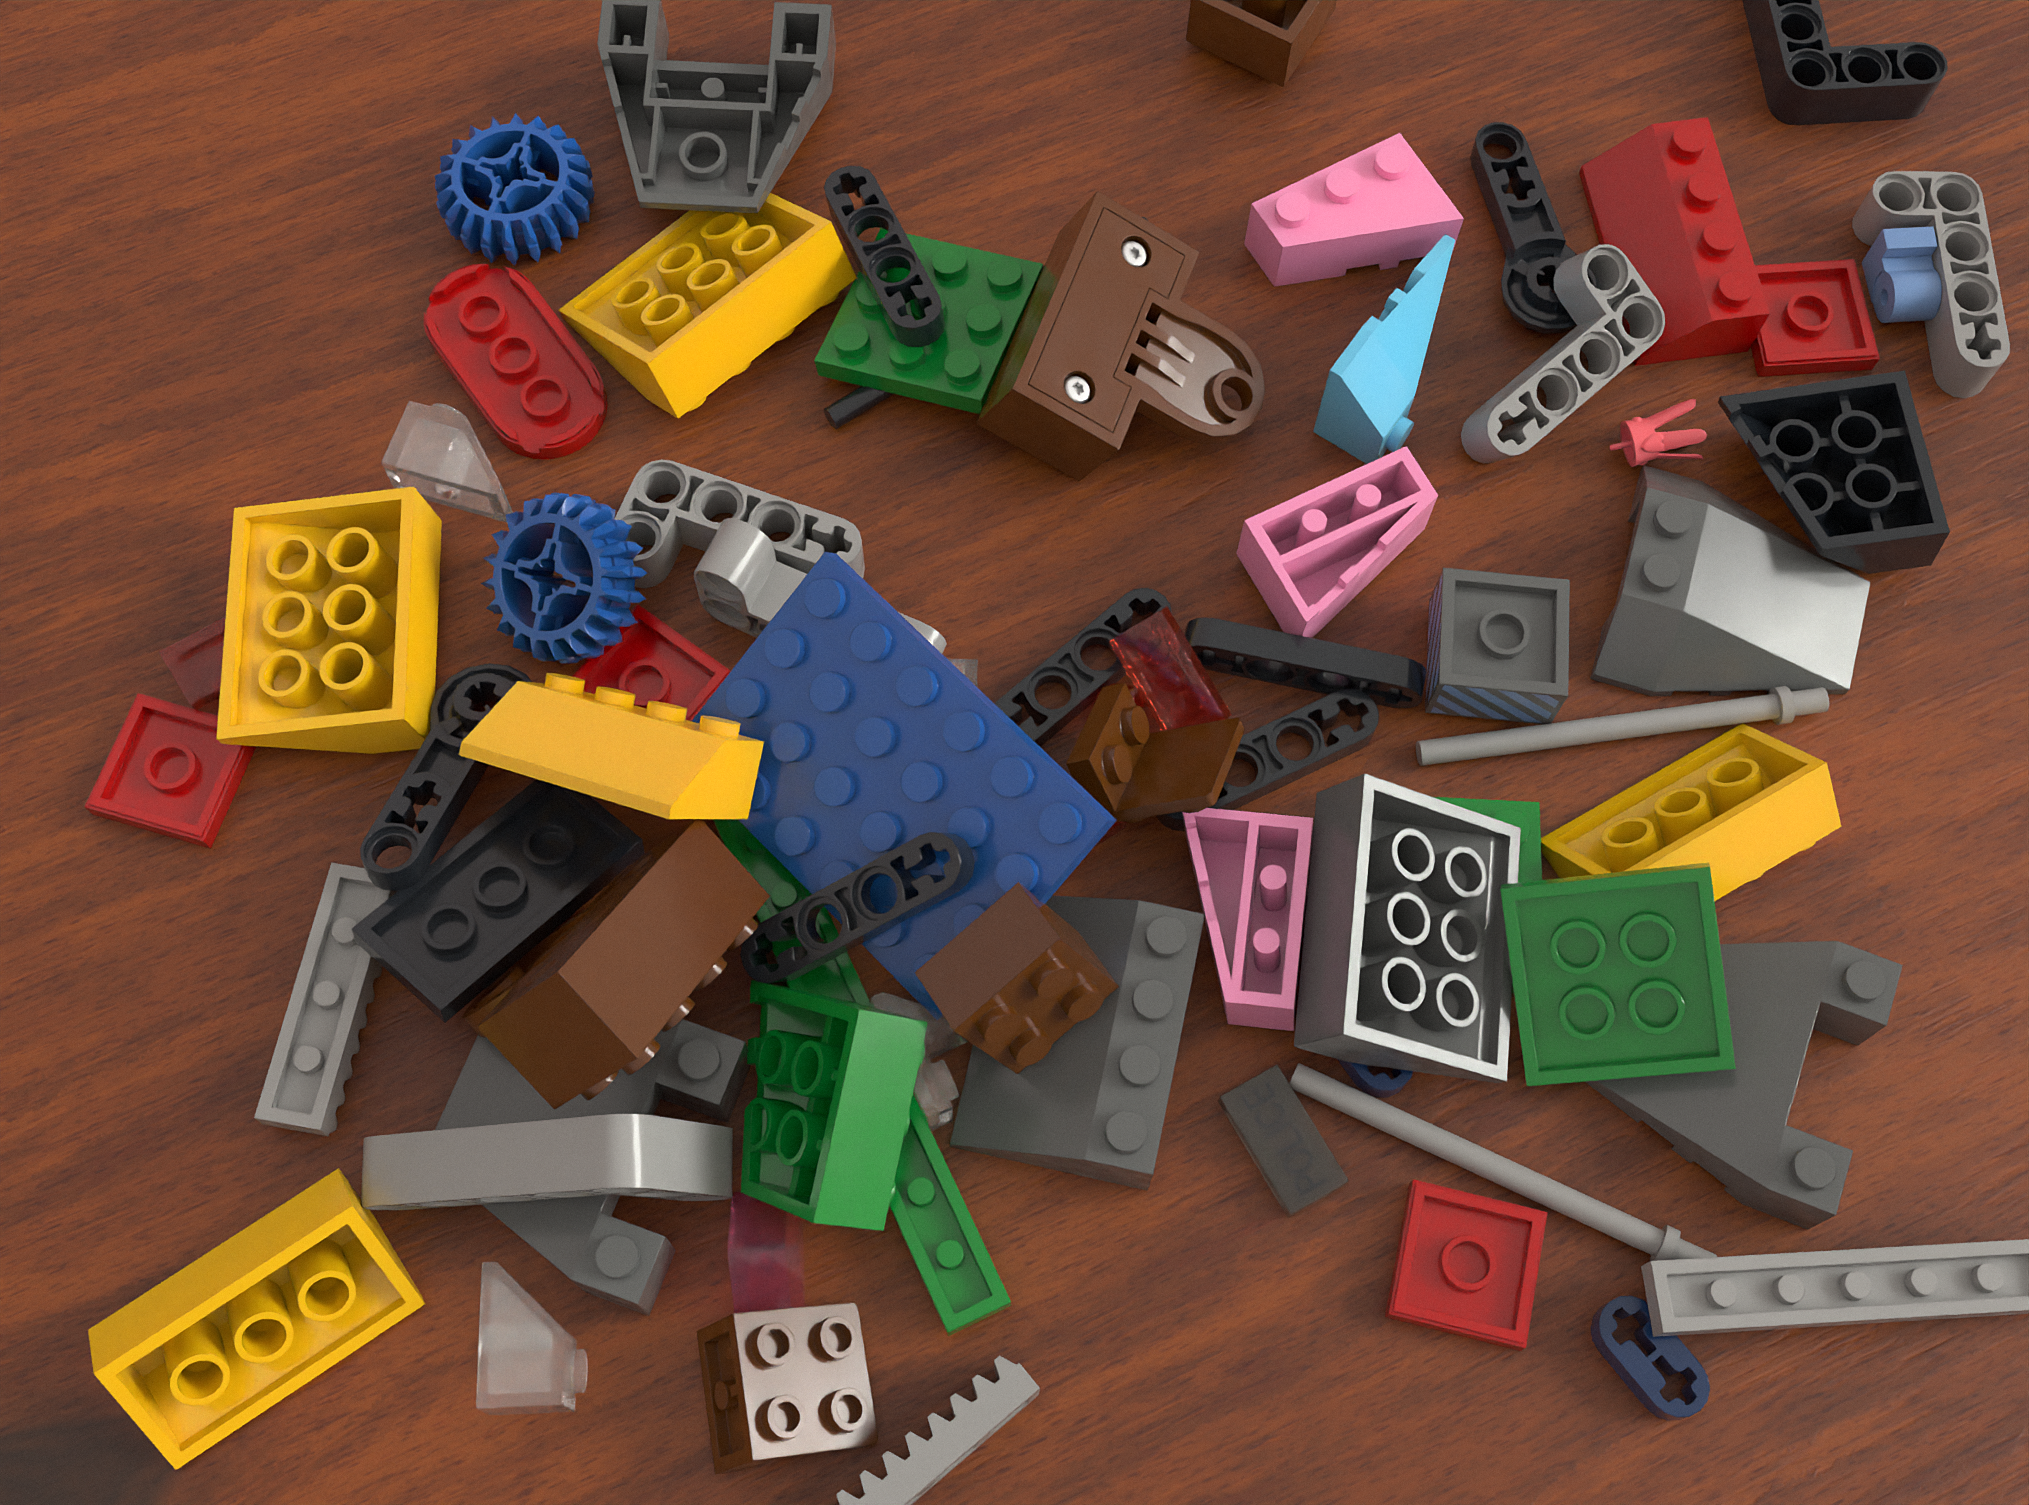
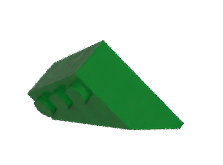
M751 980L750 1003L761 1005L759 1038L748 1039L747 1064L756 1066L758 1079L757 1097L748 1104L744 1112L741 1193L812 1223L884 1231L888 1208L895 1194V1175L902 1142L910 1124L909 1109L917 1072L925 1054L924 1039L928 1022L848 1000Z

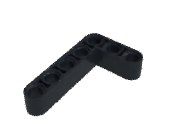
M1742 0L1768 108L1777 120L1785 124L1814 125L1914 118L1923 112L1948 70L1944 54L1938 48L1928 43L1907 42L1831 47L1819 0Z

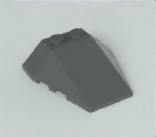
M1643 465L1639 473L1628 522L1635 523L1616 605L1602 627L1590 679L1648 696H1671L1674 691H1708L1709 696H1729L1732 691L1767 690L1768 695L1771 688L1787 686L1791 691L1823 687L1828 694H1846L1851 685L1870 582L1836 561L1821 556L1816 549L1703 481Z

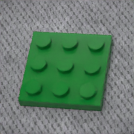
M880 228L874 242L884 238L888 231ZM905 233L940 296L945 319L943 334L938 340L927 346L908 347L899 343L892 334L859 270L856 276L857 279L854 280L814 360L819 376L980 414L1044 266L1038 262ZM900 267L891 268L883 272L879 279L887 283L900 282L909 275L910 271ZM913 300L905 304L907 314L913 316L915 321L923 319L915 308Z
M1709 862L1501 885L1500 891L1527 1086L1736 1069Z

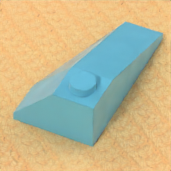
M1446 234L1414 268L1404 290L1402 291L1398 288L1394 290L1388 297L1384 306L1385 309L1379 319L1373 316L1368 319L1329 371L1313 432L1366 464L1381 458L1387 449L1391 452L1399 450L1414 426V422L1407 417L1416 393L1455 239Z

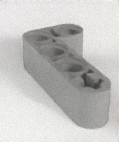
M1935 171L1886 172L1876 179L1853 217L1852 228L1855 235L1863 243L1872 247L1882 229L1934 226L1937 248L1931 256L1934 269L1939 273L1941 279L1942 296L1936 317L1932 320L1924 321L1933 376L1937 385L1949 395L1959 398L1973 397L1983 390L2010 354L2009 336L1982 191L1971 177L1963 173Z
M1609 244L1598 245L1569 258L1557 268L1553 279L1554 290L1577 326L1478 408L1465 421L1461 432L1462 445L1466 453L1473 460L1483 464L1494 463L1528 451L1651 347L1663 334L1665 314L1660 303L1619 248ZM1587 268L1595 275L1596 288L1590 283ZM1622 315L1630 325V335L1625 332L1622 326ZM1580 350L1588 359V372L1581 365ZM1538 385L1546 394V408L1539 403L1536 389ZM1511 419L1514 423H1516L1507 426L1497 435V433L1502 429V421Z
M670 460L651 461L638 471L615 517L616 520H623L626 524L632 526L626 541L636 542L637 545L653 546L650 551L637 555L633 559L634 566L641 567L648 572L642 578L635 579V587L639 588L653 587L664 581L671 572L683 544L706 552L722 523L712 522L710 519L720 513L733 514V519L753 525L767 537L776 532L791 534L784 541L772 542L777 562L808 574L823 553L830 552L836 553L862 578L864 576L865 565L862 539L859 530L853 523L844 518ZM661 495H677L673 500L666 503L654 502Z
M727 518L722 521L694 571V580L701 605L711 616L728 626L758 637L807 574L777 562L771 540L758 528L738 519ZM899 613L938 651L943 653L947 643L938 631L919 620Z

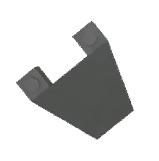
M602 0L597 45L640 208L758 213L832 94L836 51L832 5L774 2L769 65L667 60L669 32L661 0Z
M1839 941L1720 944L1736 1069L1585 1082L1637 1123L1642 1120L1673 1144L1671 1149L1687 1162L1692 1163L1695 1161L1726 1185L1724 1190L1741 1204L1808 1230L1836 1216L1853 1150L1786 1125L1812 1030L1820 1031L1858 1046L1883 1029L1888 1023L1903 965Z
M682 1019L668 1031H660L654 1039L661 1045L660 1049L638 1071L628 1076L620 1069L615 1079L591 1100L586 1101L579 1094L554 1110L487 1037L483 1038L478 1035L435 1130L607 1114H644L654 1116L660 1099L728 1123L751 1065L747 1064L748 1047L743 1040ZM612 1194L481 1204L586 1293L642 1314L650 1315L676 1250L665 1236L611 1217L620 1195Z

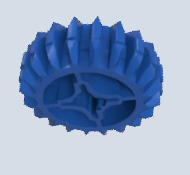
M515 113L510 124L501 125L492 116L490 128L481 131L470 125V139L468 141L452 139L451 150L453 154L440 156L441 173L435 175V189L438 194L436 195L438 198L436 204L441 217L445 218L449 233L454 236L455 240H462L464 247L471 254L482 250L484 256L493 263L504 253L507 260L515 266L522 254H529L535 261L539 262L540 250L547 247L560 254L562 246L560 238L578 239V223L589 222V205L594 203L595 191L591 180L593 175L589 161L585 160L581 147L576 143L575 138L567 139L566 133L562 131L559 124L547 129L546 124L537 116L528 125H524L523 120ZM540 169L552 173L558 178V181L547 180L545 173H541ZM474 196L485 199L486 205L490 206L489 210H484L473 203Z
M551 493L550 495H545L544 499L533 498L530 501H524L523 512L515 511L514 513L506 514L509 531L500 530L497 533L491 534L499 546L498 553L483 558L491 566H494L493 577L481 583L488 589L495 591V598L486 609L494 614H503L497 631L507 636H514L513 647L520 649L522 652H532L533 658L552 662L559 660L560 663L569 664L578 663L579 660L584 658H597L600 655H604V646H615L617 643L623 642L619 627H630L632 624L638 623L629 610L631 603H640L646 599L639 591H635V579H640L648 574L641 567L634 566L633 559L643 547L637 545L636 542L626 541L632 526L626 524L623 520H616L615 509H612L607 504L596 503L590 496L580 494L569 496V494ZM554 571L563 575V577L554 575ZM566 579L574 581L576 585L566 582Z

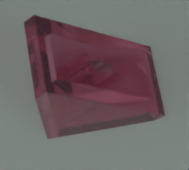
M741 1191L732 1192L727 1251L734 1313L806 1307L802 1218L741 1193Z

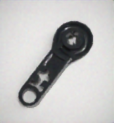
M1504 122L1487 124L1477 133L1470 159L1506 256L1501 279L1503 303L1511 316L1527 329L1542 334L1567 332L1574 329L1577 324L1562 305L1557 294L1553 293V279L1560 264L1577 254L1565 244L1566 240L1527 140L1521 130ZM1490 144L1504 145L1510 149L1513 156L1507 159L1492 158L1485 152L1484 147ZM1513 177L1511 187L1514 194H1506L1509 178ZM1587 268L1590 283L1596 288L1595 275ZM1549 283V286H1541V284Z
M482 664L468 667L454 674L437 690L431 706L430 733L371 826L360 848L361 860L369 879L375 886L388 891L403 890L416 884L425 874L489 764L460 756L461 742L492 710L488 705H485V701L492 700L496 701L497 704L517 681L532 682L525 673L508 665ZM480 703L482 707H485L486 711L477 712L474 710V706ZM431 798L437 801L436 806L426 804ZM415 804L423 805L424 807L416 816L413 806ZM415 824L417 825L419 833L413 829ZM404 846L412 850L410 858L399 867L382 868L376 864L378 856L390 847Z

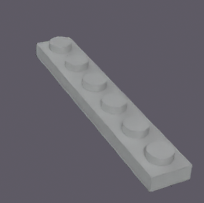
M2029 1239L1650 1261L1641 1266L1653 1337L2029 1314Z

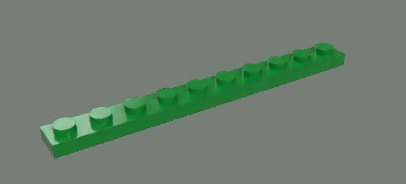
M712 819L722 843L770 895L755 914L759 923L812 895L738 819ZM823 907L816 917L815 925L821 939L830 943L839 934L828 910ZM798 938L791 941L772 942V952L777 961V956L791 947L802 946ZM847 952L795 980L786 982L789 988L873 1007ZM913 1094L909 1109L910 1124L903 1138L895 1175V1194L889 1208L947 1335L950 1336L1010 1307L1011 1300Z

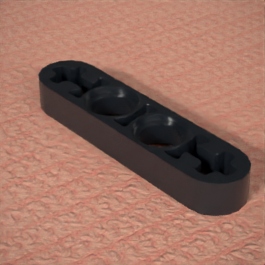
M846 166L832 172L824 185L830 215L892 334L899 343L908 347L930 345L939 339L945 328L940 296L876 178L868 169L861 166ZM855 193L858 198H861L863 207L855 210L848 194ZM878 227L888 231L885 237L879 241L864 242L858 239L860 234L869 228ZM900 267L910 271L909 275L900 282L887 283L879 279L883 272L891 268ZM913 300L915 308L923 319L915 321L913 316L907 314L905 304Z
M1149 588L1133 589L1126 593L994 704L1015 724L1022 720V707L1019 704H1023L1030 717L1019 727L1041 747L1097 700L1103 687L1117 683L1162 645L1168 637L1172 619L1170 603L1164 595ZM1133 611L1142 616L1150 611L1154 613V628L1145 623L1140 624L1129 633L1128 645H1126L1121 636L1132 625ZM1095 644L1107 646L1115 654L1116 661L1106 670L1090 669L1081 660V653L1084 649ZM1055 682L1066 687L1071 698L1065 706L1059 709H1048L1040 705L1036 700V690L1045 683Z
M1207 617L1195 618L1187 623L1181 648V656L1187 663L1210 671L1327 695L1343 689H1355L1369 695L1376 705L1391 708H1412L1422 702L1426 668L1419 662L1402 656Z
M1343 689L1243 735L1234 759H1243L1250 763L1255 770L1256 779L1250 785L1244 787L1232 786L1225 781L1218 797L1219 799L1213 806L1207 808L1235 810L1361 750L1370 742L1378 725L1379 712L1376 703L1369 695L1359 690ZM1340 710H1343L1349 717L1356 715L1361 717L1356 732L1349 725H1342L1330 731L1326 741L1329 747L1325 746L1322 731L1336 723ZM1297 733L1305 737L1309 742L1311 753L1302 760H1289L1280 754L1276 741L1283 734ZM1182 811L1156 815L1164 826L1175 831H1185Z
M929 832L919 835L759 923L757 929L741 945L740 956L744 969L750 977L758 982L784 983L795 980L960 891L968 884L973 875L975 861L972 849L964 839L956 834ZM934 850L949 852L951 861L943 866L945 877L943 875H924L915 880L909 871H920L936 861ZM883 874L892 878L898 892L896 903L886 913H881L875 909L870 898V889L874 880ZM828 904L838 910L842 919L841 932L830 943L821 939L815 925L819 911ZM798 938L802 946L791 947L777 956L778 964H769L767 962L766 954L773 949L772 942L791 941Z

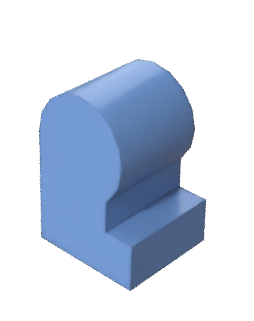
M1934 226L1882 229L1863 259L1862 266L1871 303H1873L1876 316L1881 323L1928 321L1936 317L1941 303L1942 286L1939 273L1934 269L1931 256L1937 248Z

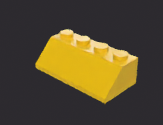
M547 673L545 683L517 681L461 742L460 756L666 819H748L764 741L739 735L741 724L738 722L705 715L701 716L700 723L685 720L687 708L657 701H648L647 709L634 705L636 695L633 693L607 687H597L595 694L583 691L585 680L556 673Z
M1742 723L1542 837L1541 852L1559 878L1709 862L1714 901L1743 884L1758 879L1765 871L1794 854L1812 847L1816 841L1842 826L1827 762Z
M338 1168L88 1329L93 1373L174 1469L177 1470L425 1305V1302L370 1210L362 1207L360 1196Z

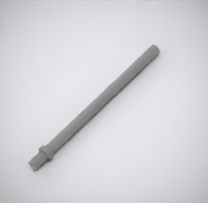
M1787 686L1773 687L1768 695L1421 740L1416 742V756L1419 765L1424 766L1770 719L1776 725L1792 723L1795 716L1827 712L1829 709V697L1826 689L1823 687L1791 691Z
M1298 1063L1288 1085V1088L1651 1255L1650 1261L1717 1257L1716 1254L1681 1239V1231L1666 1224L1662 1229H1659L1305 1065Z

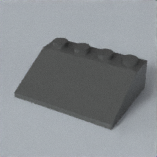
M1365 773L1317 792L1294 1047L1350 1063L1493 1083L1506 1082L1512 973L1500 888L1502 884L1518 883L1521 828Z
M1052 895L1045 904L1080 933L1119 987L1104 999L1102 1006L1094 1015L1076 1023L1052 1044L1049 1053L1043 1059L1025 1067L1019 1074H1016L973 1044L950 1147L1148 1191L1154 1173L1205 914L1140 900Z

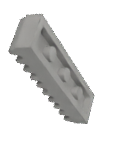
M331 862L254 1118L263 1125L329 1136L337 1128L336 1109L344 1104L345 1094L343 1085L346 1080L351 1078L353 1073L350 1062L352 1055L358 1053L360 1049L358 1033L360 1029L366 1027L367 1016L365 1009L367 1004L373 1002L375 997L373 989L374 979L380 977L382 973L381 964L356 942L351 929L397 892L382 890L375 886L369 879L365 868Z
M999 1355L994 1360V1371L997 1378L995 1384L977 1374L972 1378V1388L976 1398L974 1402H970L956 1393L950 1397V1405L954 1415L953 1420L949 1422L939 1415L931 1413L927 1418L933 1437L926 1441L910 1431L905 1436L910 1456L903 1460L889 1451L884 1453L882 1457L888 1475L881 1480L864 1470L859 1476L865 1495L858 1499L841 1490L836 1494L839 1505H912L1039 1395V1386L1020 1363L1016 1365Z

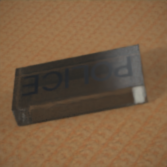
M1278 1065L1271 1067L1220 1096L1218 1103L1288 1218L1344 1187L1349 1182Z

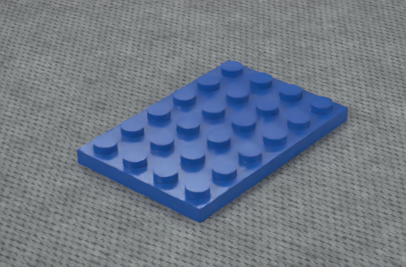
M823 553L692 720V722L700 723L702 715L732 720L741 724L739 735L764 741L748 819L738 820L811 894L818 892L919 835L929 832L956 834L967 842L972 849L975 863L973 875L965 887L862 943L937 1021L945 1017L915 972L1018 882L1029 890L1039 902L1045 904L1117 821L836 553ZM934 850L936 861L920 871H909L915 880L924 875H943L945 877L943 866L951 861L949 852ZM886 874L880 875L871 886V902L875 909L881 913H886L893 908L898 894L896 884ZM830 904L825 905L824 907L842 924L841 915L838 910Z

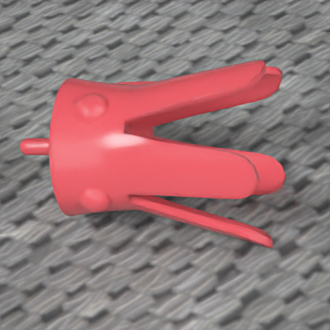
M1696 399L1681 402L1647 418L1634 417L1632 420L1622 421L1620 425L1621 443L1610 445V450L1623 448L1627 462L1631 467L1645 465L1648 461L1654 459L1703 460V456L1699 454L1659 452L1700 443L1707 437L1704 430L1687 429L1655 432L1656 428L1691 411L1696 405Z

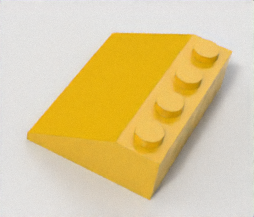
M770 193L758 213L689 210L558 311L562 318L647 400L679 419L686 412L701 406L709 394L732 376L744 372L750 366L752 360L771 345L791 335L795 327L818 308L834 301L839 292L857 279L831 221Z
M415 487L234 508L216 738L220 743L367 754L420 749L430 733L431 706L435 697L442 520Z

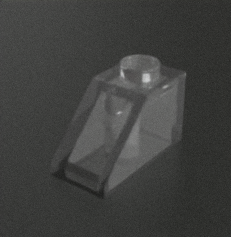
M409 401L381 461L394 489L415 487L425 500L507 523L506 514H511L513 511L502 484L467 416L446 404L435 403L431 407Z
M482 1262L476 1409L489 1415L575 1412V1393H585L587 1387L588 1363L586 1350L577 1349V1340L510 1272L497 1262Z

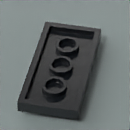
M536 779L434 861L416 884L407 889L397 891L351 930L356 942L446 1023L606 887L621 870L640 858L645 853L643 840L590 795Z

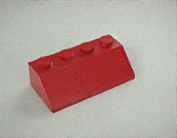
M1708 117L1651 124L1582 165L1579 175L1599 244H1609L1617 247L1626 255L1660 303L1665 314L1663 334L1651 347L1634 360V365L1640 366L1748 352L1769 317L1770 311ZM1622 315L1624 330L1630 335V325Z

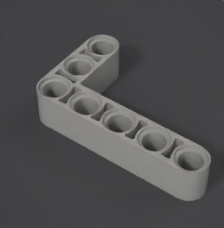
M607 1114L366 1137L363 1142L361 1205L367 1210H413L612 1194L677 1201L732 1199L733 1128L653 1115Z

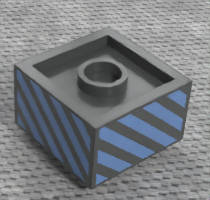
M1443 568L1429 599L1425 713L1534 724L1552 723L1568 697L1570 580Z

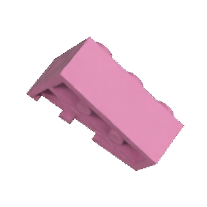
M1398 133L1252 203L1244 245L1273 286L1276 287L1345 276L1347 269L1379 264L1380 270L1398 267L1400 260L1425 257L1445 234L1455 239V247L1464 218L1403 136Z
M1406 446L1244 520L1236 554L1283 632L1313 638L1425 529L1438 494Z
M1205 808L1195 813L1182 812L1185 835L1202 911L1205 914L1204 920L1227 1023L1294 1031L1312 850L1313 818Z

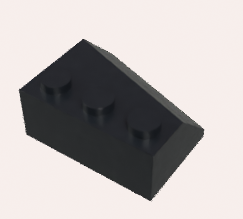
M1905 370L1719 397L1718 404L1821 556L1868 574L1932 565L1950 530Z

